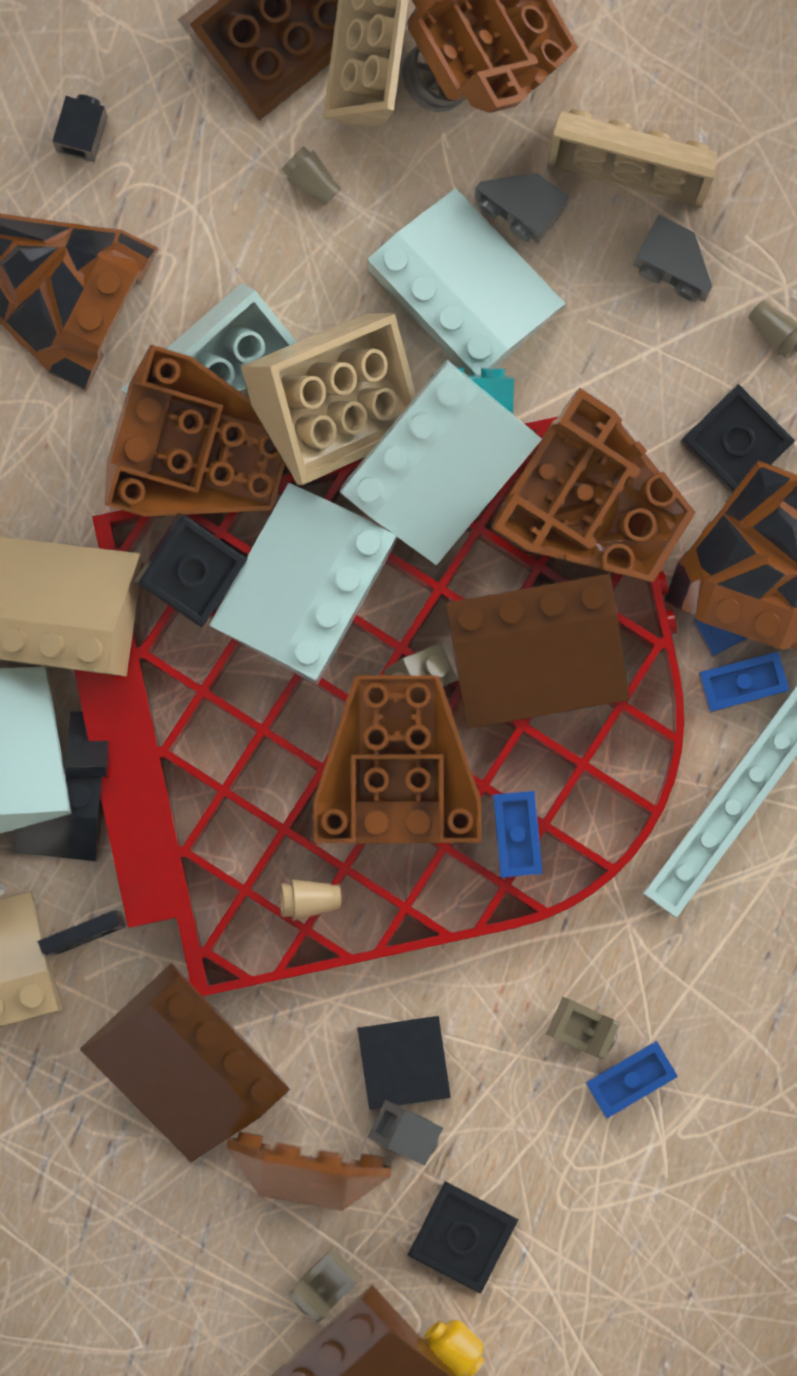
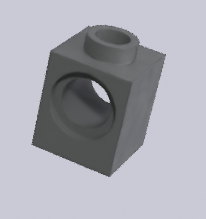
M385 1100L368 1138L389 1150L426 1165L430 1155L438 1145L443 1127Z

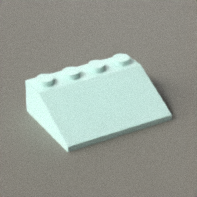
M456 188L399 230L367 259L368 271L459 367L464 368L466 375H481V368H498L566 304Z
M240 283L167 349L193 357L235 389L241 391L247 388L241 369L242 365L297 343V341L258 293L249 286ZM130 381L121 388L125 395L127 394Z
M446 359L344 482L340 493L373 520L437 565L539 444L542 438Z
M288 483L248 554L247 561L234 579L209 626L318 685L397 543V536L358 514Z
M45 666L0 668L1 834L71 814L48 669Z

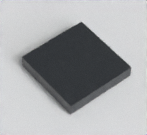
M737 384L681 439L680 443L732 493L757 461L772 465L796 440Z
M178 513L133 582L197 626L203 628L247 561V558L184 514Z
M113 910L40 939L37 942L42 955L56 956L126 928L127 923L122 911Z
M439 1016L357 1028L369 1110L382 1108L385 1100L396 1105H406L451 1098Z
M444 1181L407 1256L481 1294L519 1219Z

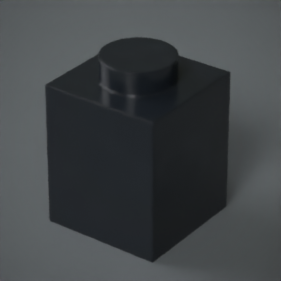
M78 94L77 99L65 96L52 140L56 152L95 162L108 119L105 106L100 105L101 102L98 99L83 94Z

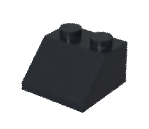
M65 774L71 814L15 829L14 852L96 862L103 811L100 798L103 778H66Z

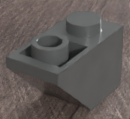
M537 173L480 181L475 188L474 197L478 200L477 206L488 216L496 219L499 215L511 224L509 229L517 237L526 242L532 239L540 244L567 208L569 201L567 194Z
M658 214L633 266L639 268L638 273L651 282L659 284L662 280L676 287L675 293L682 298L692 302H696L698 298L705 302L712 289V283L695 233Z

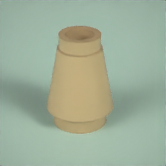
M290 879L289 883L280 884L279 903L281 916L297 920L332 910H340V886Z

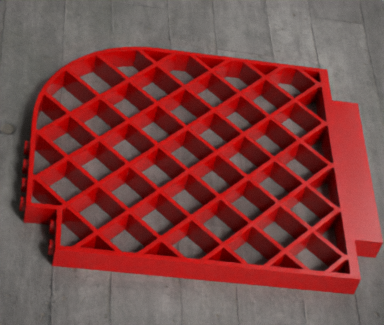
M558 416L524 424L542 438L550 424ZM533 451L497 492L478 523L473 521L466 529L470 535L439 582L394 553H390L385 562L386 564L432 592L401 642L360 616H355L351 623L352 626L394 652L379 675H385L384 670L402 658L416 653L409 647L440 599L446 602L464 600L463 597L450 590L448 586L478 540H481L530 571L529 576L520 589L532 588L538 577L548 584L569 581L546 566L551 558L550 556L541 555L537 561L486 528ZM364 458L304 485H298L292 474L282 475L277 494L282 496L288 483L301 488L335 480L323 498L334 503L340 495L341 486ZM124 510L92 516L98 548L134 553L155 519L166 516L145 517ZM229 512L220 526H217L200 514L185 515L247 558L252 547L230 534L244 512ZM136 523L121 548L118 549L113 528ZM664 570L658 573L654 582H647L659 638L621 613L617 612L619 629L651 648V651L628 685L629 699L657 655L663 652L672 698L673 730L671 731L627 703L628 701L607 704L614 709L584 756L580 758L530 726L529 723L532 718L506 722L507 725L515 729L484 779L481 780L473 775L480 798L483 794L493 799V794H503L492 787L490 783L522 734L575 768L545 817L542 819L537 815L539 840L546 833L605 872L583 890L549 908L511 885L516 877L500 878L452 847V843H429L437 848L438 851L404 902L352 868L367 844H355L343 863L293 831V826L318 789L329 756L328 753L323 763L271 731L305 678L294 673L261 724L211 692L242 645L234 639L230 640L202 685L152 654L177 616L178 612L167 606L141 647H138L135 628L133 627L127 677L74 670L88 740L108 741L107 777H102L100 798L127 927L132 929L177 919L190 982L205 997L516 929L561 913L591 896L624 868L652 833L669 799L682 755L685 726L684 695L672 634H677L676 619L673 610L666 611L663 595L668 594ZM614 574L611 579L613 591L623 575ZM214 609V611L210 615V619H213L215 613L217 612L216 609ZM143 662L149 663L196 693L162 746H159L142 666ZM321 677L318 685L310 682L344 705L346 704L349 694ZM458 681L448 686L454 690L448 700L451 712L461 698ZM205 701L210 702L256 732L223 784H220L172 753ZM620 713L671 745L664 781L655 805L589 763ZM265 739L317 771L284 823L276 820L232 791ZM164 760L170 761L217 792L183 846H180L163 765ZM582 773L649 815L638 835L614 864L550 824ZM226 799H229L278 831L244 885L192 852ZM286 837L339 870L330 883L331 885L340 886L345 877L348 876L400 909L374 950L350 954L313 930L314 925L322 914L309 916L305 924L298 919L292 920L291 917H282L278 906L253 891V888ZM445 854L499 888L474 928L450 932L412 907ZM187 858L239 891L204 946L201 945L183 860ZM506 893L536 912L512 920L486 925ZM247 897L300 930L274 972L252 976L213 951ZM406 915L411 916L439 934L434 937L386 947ZM307 936L340 956L338 958L287 968ZM204 958L211 959L240 979L210 985Z

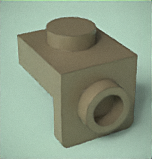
M441 643L405 657L384 670L385 675H439L443 688L458 681Z
M562 997L546 1035L604 1060L608 1051L612 1049L616 1042L620 1022Z
M332 1247L300 1279L289 1295L301 1312L319 1323L330 1309L358 1283L362 1276Z

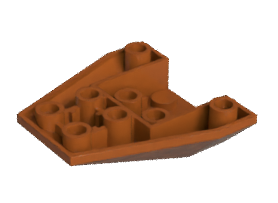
M150 344L129 383L107 459L104 505L145 517L177 515L178 513L186 515L272 510L285 462L247 396L193 357Z
M355 675L314 798V843H480L481 798L439 675Z
M240 1131L238 1132L237 1139L230 1137L227 1141L226 1148L261 1197L343 1211L391 1177L392 1166L384 1165L385 1157L361 1153L360 1160L351 1159V1163L342 1162L343 1154L318 1150L317 1156L311 1157L300 1155L301 1147L290 1144L276 1143L274 1150L270 1149V1144L262 1143V1135Z

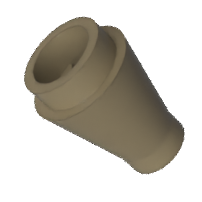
M304 146L281 169L288 175L286 180L317 198L325 206L341 190V187L334 181L315 151L313 150L310 153Z
M765 300L760 302L751 311L748 318L756 325L776 355L781 354L786 359L792 357L797 352V321L772 307Z

